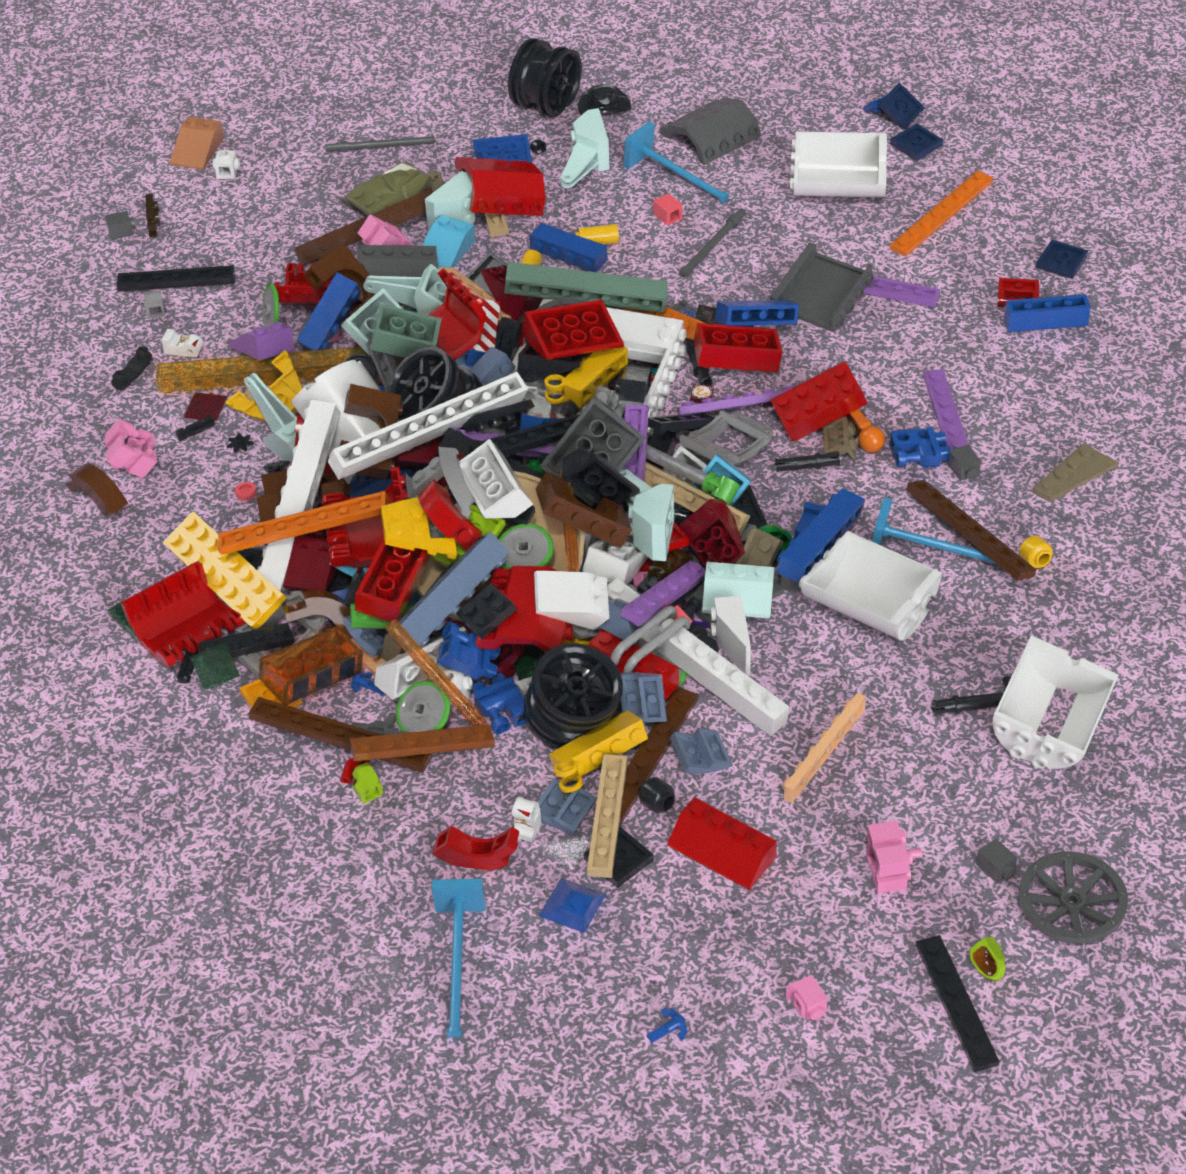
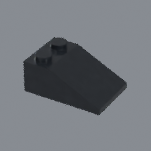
M527 343L518 354L517 372L524 382L539 381L550 375H558L580 368L589 353L545 360Z

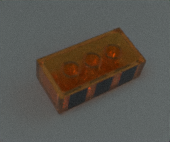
M336 626L260 658L259 679L282 704L288 705L348 679L355 674L362 673L363 652Z

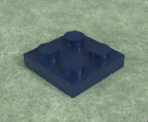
M900 82L878 103V106L903 130L925 109Z
M916 123L892 137L890 145L917 161L943 146V139Z
M1051 240L1037 260L1036 268L1073 279L1088 257L1089 250Z

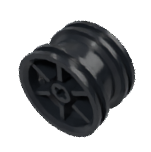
M537 38L526 40L518 49L510 67L508 76L510 100L524 108H531L536 104L540 112L558 117L574 101L580 86L582 62L579 53L574 49H568L564 46H559L553 50L550 43Z
M426 346L412 352L399 364L390 379L387 392L401 395L400 403L403 404V411L401 417L398 416V418L402 421L480 388L482 383L477 375L465 366L456 364V361L441 348Z
M570 643L552 648L538 661L524 698L523 712L530 730L547 745L559 749L611 720L623 694L621 674L615 663L606 654L591 646ZM548 697L553 698V703L550 702ZM589 708L594 709L595 713L591 714Z

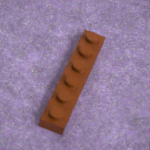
M477 725L350 738V748L354 761L489 748L494 747L495 740L489 725Z

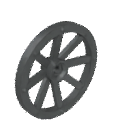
M1066 851L1043 856L1027 868L1020 883L1019 902L1025 917L1037 930L1062 942L1081 944L1101 940L1112 934L1121 925L1128 906V894L1121 877L1107 863L1088 854ZM1064 864L1066 888L1062 889L1043 870L1051 866ZM1073 864L1095 870L1081 888L1074 886ZM1037 876L1057 897L1029 893V886L1032 880ZM1102 876L1110 882L1115 890V893L1086 897V894ZM1118 901L1117 910L1112 918L1087 907ZM1031 902L1059 906V908L1042 918L1036 912ZM1079 913L1103 925L1091 930L1082 931ZM1065 914H1069L1073 931L1059 928L1052 923Z

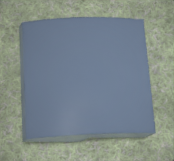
M350 616L344 618L343 622L347 630L372 657L382 654L385 635L390 633L385 628H351Z
M620 673L623 682L622 712L629 710L641 718L643 722H666L667 713L662 675L653 673Z
M698 728L694 734L673 732L670 737L684 773L705 774L733 766L717 730Z
M553 778L538 800L541 822L566 833L574 834L597 797L582 788L574 792L564 793L560 790V781Z

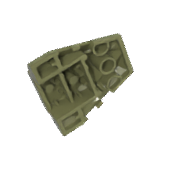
M404 161L357 186L341 199V202L350 209L358 208L369 216L422 193L431 179L411 163ZM403 222L395 226L399 228Z

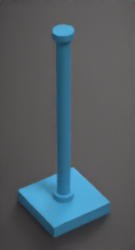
M649 121L625 138L623 167L630 169L643 158L649 156L715 196L722 204L728 200V193L719 191L653 150L655 124Z
M884 497L872 542L881 545L883 537L889 535L996 564L980 550L890 527L891 524H887L892 499Z
M483 879L432 880L431 889L435 911L453 912L450 1020L446 1035L447 1037H461L460 1004L463 914L469 911H486Z

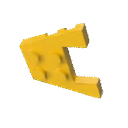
M284 350L272 361V364L283 375L268 388L295 414L297 409L293 405L292 400L303 389V386L289 354ZM237 391L225 402L230 408L267 423L255 400L250 402L240 391Z
M418 497L381 506L385 545L413 551L415 548L427 550L428 554L431 555L442 553L447 554V558L456 559L455 538H430L427 515L422 509Z

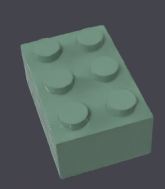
M380 304L370 350L406 358L417 349L426 346L436 347L441 319Z

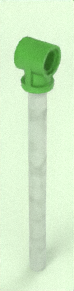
M649 445L646 447L647 459L701 485L702 491L711 493L710 495L723 499L729 505L731 504L740 487L738 483L723 475L718 477V474L714 472L706 474Z

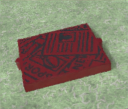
M195 392L184 418L202 421L203 418L211 416L214 421H217L227 396Z

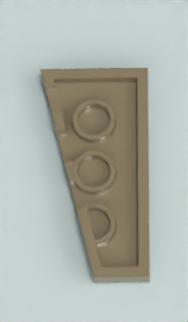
M1083 443L1034 486L1032 493L1048 502H1052L1071 492L1072 489L1087 484L1093 478H1098L1111 469L1114 470L1118 467L1119 462Z

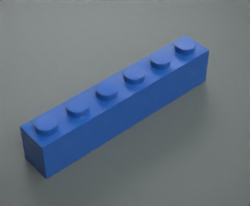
M844 488L837 494H833L828 504L821 507L818 515L811 518L808 526L801 529L798 537L790 541L788 548L780 552L777 558L779 563L777 573L799 583L801 578L811 571L813 565L823 559L824 553L835 545L836 540L839 537L841 538L861 516L865 499Z

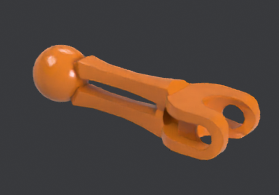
M859 409L844 416L850 424L853 423L855 425L858 443L864 451L874 453L884 446V432L877 426H871V422Z

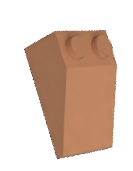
M188 116L180 128L170 165L204 170L224 139L222 122Z

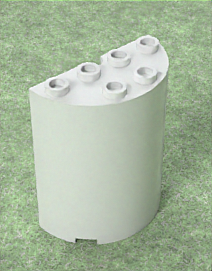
M796 131V139H792V151L795 152H791V163H795V165H791L790 174L791 177H794L790 178V190H794V195L885 197L887 133Z
M346 361L327 370L315 378L317 383L310 388L304 387L292 400L293 405L304 421L305 409L309 407L311 400L335 403L341 414L328 454L329 457L332 450L339 447L341 440L352 442L380 430V427L369 418L344 413L346 394L350 384L380 390L361 361ZM355 473L344 477L347 484H350Z
M847 531L842 538L839 537L836 540L835 545L830 550L824 553L823 559L818 563L816 562L811 571L801 578L799 587L805 597L904 641L914 633L928 614L929 609L926 606L931 596L936 597L942 573Z
M1031 635L994 713L992 723L995 735L1000 743L1010 752L1011 756L1030 761L1034 767L1043 769L1046 766L1052 769H1062L1073 766L1085 755L1119 675L1083 658L1074 660L1069 657L1067 651ZM1056 687L1078 693L1058 739L1048 734L1046 736L1036 734Z

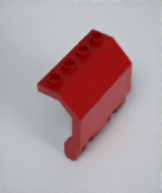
M471 157L455 158L456 169L459 172H467L471 176L472 197L469 210L472 213L543 215L546 200L543 173L532 162L488 158L471 159Z
M287 263L285 285L275 282L279 304L317 306L332 279L316 290L303 276L306 273L303 263H298V266L297 263ZM359 298L351 306H359Z
M443 268L437 274L447 287L444 302L428 316L441 319L436 347L441 348L456 360L481 341L486 313L482 308L484 306L482 300L475 296L469 287L467 288L461 280H458L453 272L449 274Z
M399 467L390 468L391 484L384 490L388 495V504L408 499V492L403 491L406 488L405 475L400 476ZM342 493L326 494L322 497V506L358 497L349 498ZM381 515L327 528V543L331 546L328 550L330 564L334 567L350 565L353 568L370 566L384 538Z
M199 561L121 602L126 620L139 642L159 663L162 662L167 668L177 663V661L184 659L182 650L186 649L193 654L200 650L199 642L222 637L220 629L225 628L231 633L235 631V628L237 629L246 624L241 618V614L227 607L207 585L208 581L204 568Z
M512 566L510 569H494L490 583L516 606L517 610L484 639L477 635L475 645L481 649H497L502 644H534L548 652L556 646L569 644V640L573 639V624L536 613L534 572L557 570L550 566Z

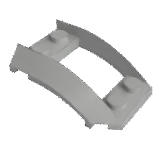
M720 410L719 415L706 426L690 432L689 436L681 434L679 440L682 447L698 456L710 459V462L715 455L720 454L734 466H738L757 454L771 441L773 429L741 412L732 411L729 414ZM730 425L733 426L734 430L749 434L750 438L756 440L749 447L735 454L712 442Z
M438 447L439 457L433 458L429 465L423 470L417 471L413 478L406 474L408 499L418 497L433 479L437 482L444 476L457 501L455 507L468 519L472 511L469 509V506L476 500L471 495L464 480L460 460L456 456L459 451L456 448ZM431 521L429 524L430 538H444L445 535Z
M291 591L290 595H284L287 599L260 628L274 626L284 616L283 607L287 606L289 602L294 600L304 601L302 592ZM310 615L297 619L307 629L306 632L290 647L273 658L266 651L242 655L236 658L254 674L255 680H258L297 656L320 632L327 617ZM246 623L235 629L234 634L254 629Z

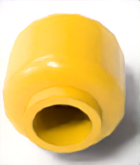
M1033 535L1023 541L1019 554L1034 568H1041L1051 561L1053 549L1042 537Z

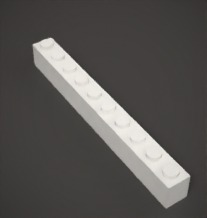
M515 372L335 448L331 452L328 463L338 480L440 437L446 434L449 428L453 430L461 428L475 415L519 403L523 400L528 388L518 372Z
M311 400L309 407L305 409L304 425L299 429L298 445L293 449L292 465L287 469L286 485L281 489L280 505L275 509V519L313 509L341 414L335 403ZM295 537L268 543L263 549L262 565L257 569L283 595H287L289 590L283 587Z
M618 578L608 584V600L615 601L616 598L630 603L640 596ZM668 616L655 627L663 631L674 620ZM681 627L662 643L661 648L657 650L772 736L787 723L789 706L685 628Z

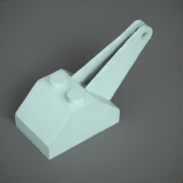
M599 108L587 110L573 122V130L570 131L571 141L574 142V146H571L570 158L561 175V186L564 188L573 187L592 169L597 171L610 170L609 140Z
M459 172L425 199L428 229H430L431 225L440 215L471 224L474 223L475 213L469 210L472 197L471 176L468 173Z
M432 264L424 270L422 277L368 276L363 285L367 292L377 294L383 288L395 301L414 307L418 313L429 315L443 304L447 289L437 274L440 270Z
M383 288L341 325L369 356L370 352L366 343L374 332L380 304L400 309L406 308L404 305L400 306V302L395 301Z
M252 373L250 377L244 378V383L272 431L270 435L264 438V444L281 459L290 461L291 464L293 461L297 417L262 382L257 374Z
M621 469L619 473L625 474L623 475L640 488L639 493L625 500L629 507V518L633 520V523H630L632 531L629 534L633 536V545L652 560L666 561L675 521L674 485L659 484L652 488L629 470Z

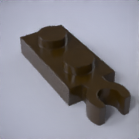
M153 194L145 195L146 218L149 238L157 237V224L160 223L158 201H154Z
M681 549L668 552L666 561L653 562L652 566L648 569L647 577L658 576L657 581L660 582L664 579V576H669L690 560L693 561L694 557L686 554Z

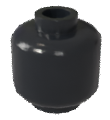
M652 777L640 785V803L655 813L667 811L675 801L674 789L660 778Z

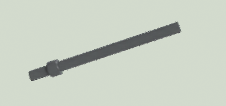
M435 136L349 143L347 141H340V143L325 144L326 152H348V150L434 144Z
M740 208L726 220V224L679 272V276L685 278L719 241L740 223V219L746 214L743 208Z

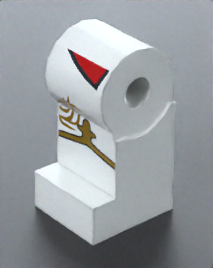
M167 329L161 340L164 354L197 357L203 346V340L198 335L176 334L173 329Z
M519 796L512 810L514 828L520 831L519 839L532 842L541 826L539 802L529 801Z

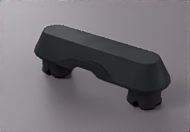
M140 346L135 351V356L127 363V366L112 375L111 384L117 390L126 389L134 379H137L143 373L152 359V354L148 351L147 347Z

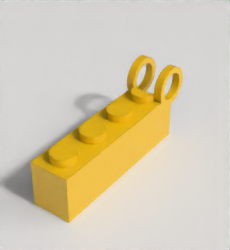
M621 347L593 352L585 359L580 368L572 370L565 378L557 374L546 377L544 381L545 387L548 389L545 393L546 401L551 404H560L571 399L576 403L577 407L581 408L594 396L598 385L604 387L628 365V348ZM551 380H560L562 382L556 386L549 384ZM553 393H559L562 395V397L558 399H552L549 397V395Z
M627 710L551 752L549 757L554 773L562 778L559 782L560 790L564 793H570L580 789L583 785L581 776L601 766L603 754L620 755L647 740L648 736L642 719ZM578 781V782H577L575 785H573V786H569V787H565V786H564V785L567 784L568 782Z

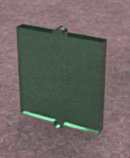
M226 642L213 648H206L205 651L190 657L204 690L223 685L225 682L240 676Z

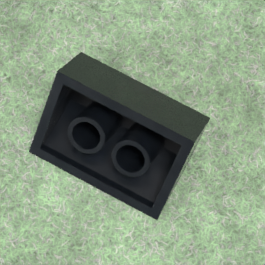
M578 448L562 458V478L597 505H599L603 497L619 504L640 492V488L594 453Z

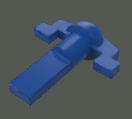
M362 672L353 676L351 687L354 688L353 691L358 692L362 686L381 695L385 694L374 685V682L369 680L373 673Z
M664 1008L661 1010L665 1018L670 1015L672 1020L646 1035L649 1041L653 1043L679 1028L681 1032L677 1036L682 1041L685 1039L684 1035L688 1033L685 1018L673 1008L668 1011Z

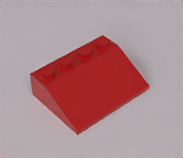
M603 300L525 312L522 331L528 344L545 360L624 347V342Z

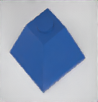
M561 878L539 917L585 933L606 894Z

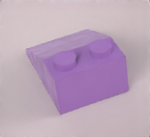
M274 322L268 327H256L253 329L254 331L247 332L228 343L230 348L257 360L280 355L284 350L287 352L294 351L292 328L283 324V322Z

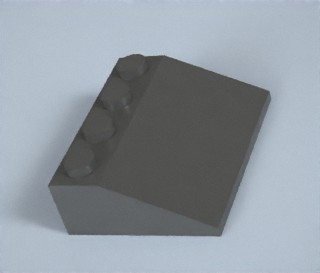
M358 245L357 260L364 265L371 276L422 277L424 270L430 264L437 268L436 246ZM361 294L359 296V304H361L362 301Z
M594 395L541 463L540 467L562 478V458L581 448L596 454L620 472L646 437ZM566 481L570 491L591 507L594 505L595 502Z

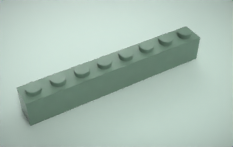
M508 262L504 293L548 299L575 298L587 302L603 300L606 306L664 312L667 301L668 281Z

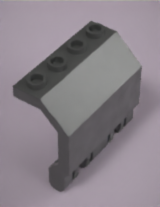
M726 97L720 100L717 99L707 104L704 108H698L678 118L677 121L670 122L659 128L660 134L669 139L678 134L687 135L696 146L699 161L703 165L761 137L757 118L743 100Z

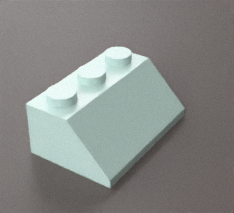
M707 562L702 613L711 614L710 608L714 607V598L742 595L745 616L770 618L774 567Z

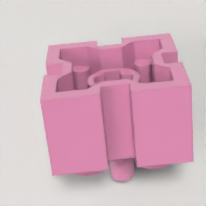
M371 214L358 231L365 245L415 246L396 226L383 222Z
M120 418L105 433V444L108 448L106 450L107 463H110L113 469H122L124 466L130 474L145 477L157 463L156 451L152 450L155 447L154 434L141 428L136 430L133 428V424Z
M898 821L868 825L866 856L873 874L877 893L907 889V882L911 880L909 865L913 864V859L922 858V849L906 850L905 831L900 830Z

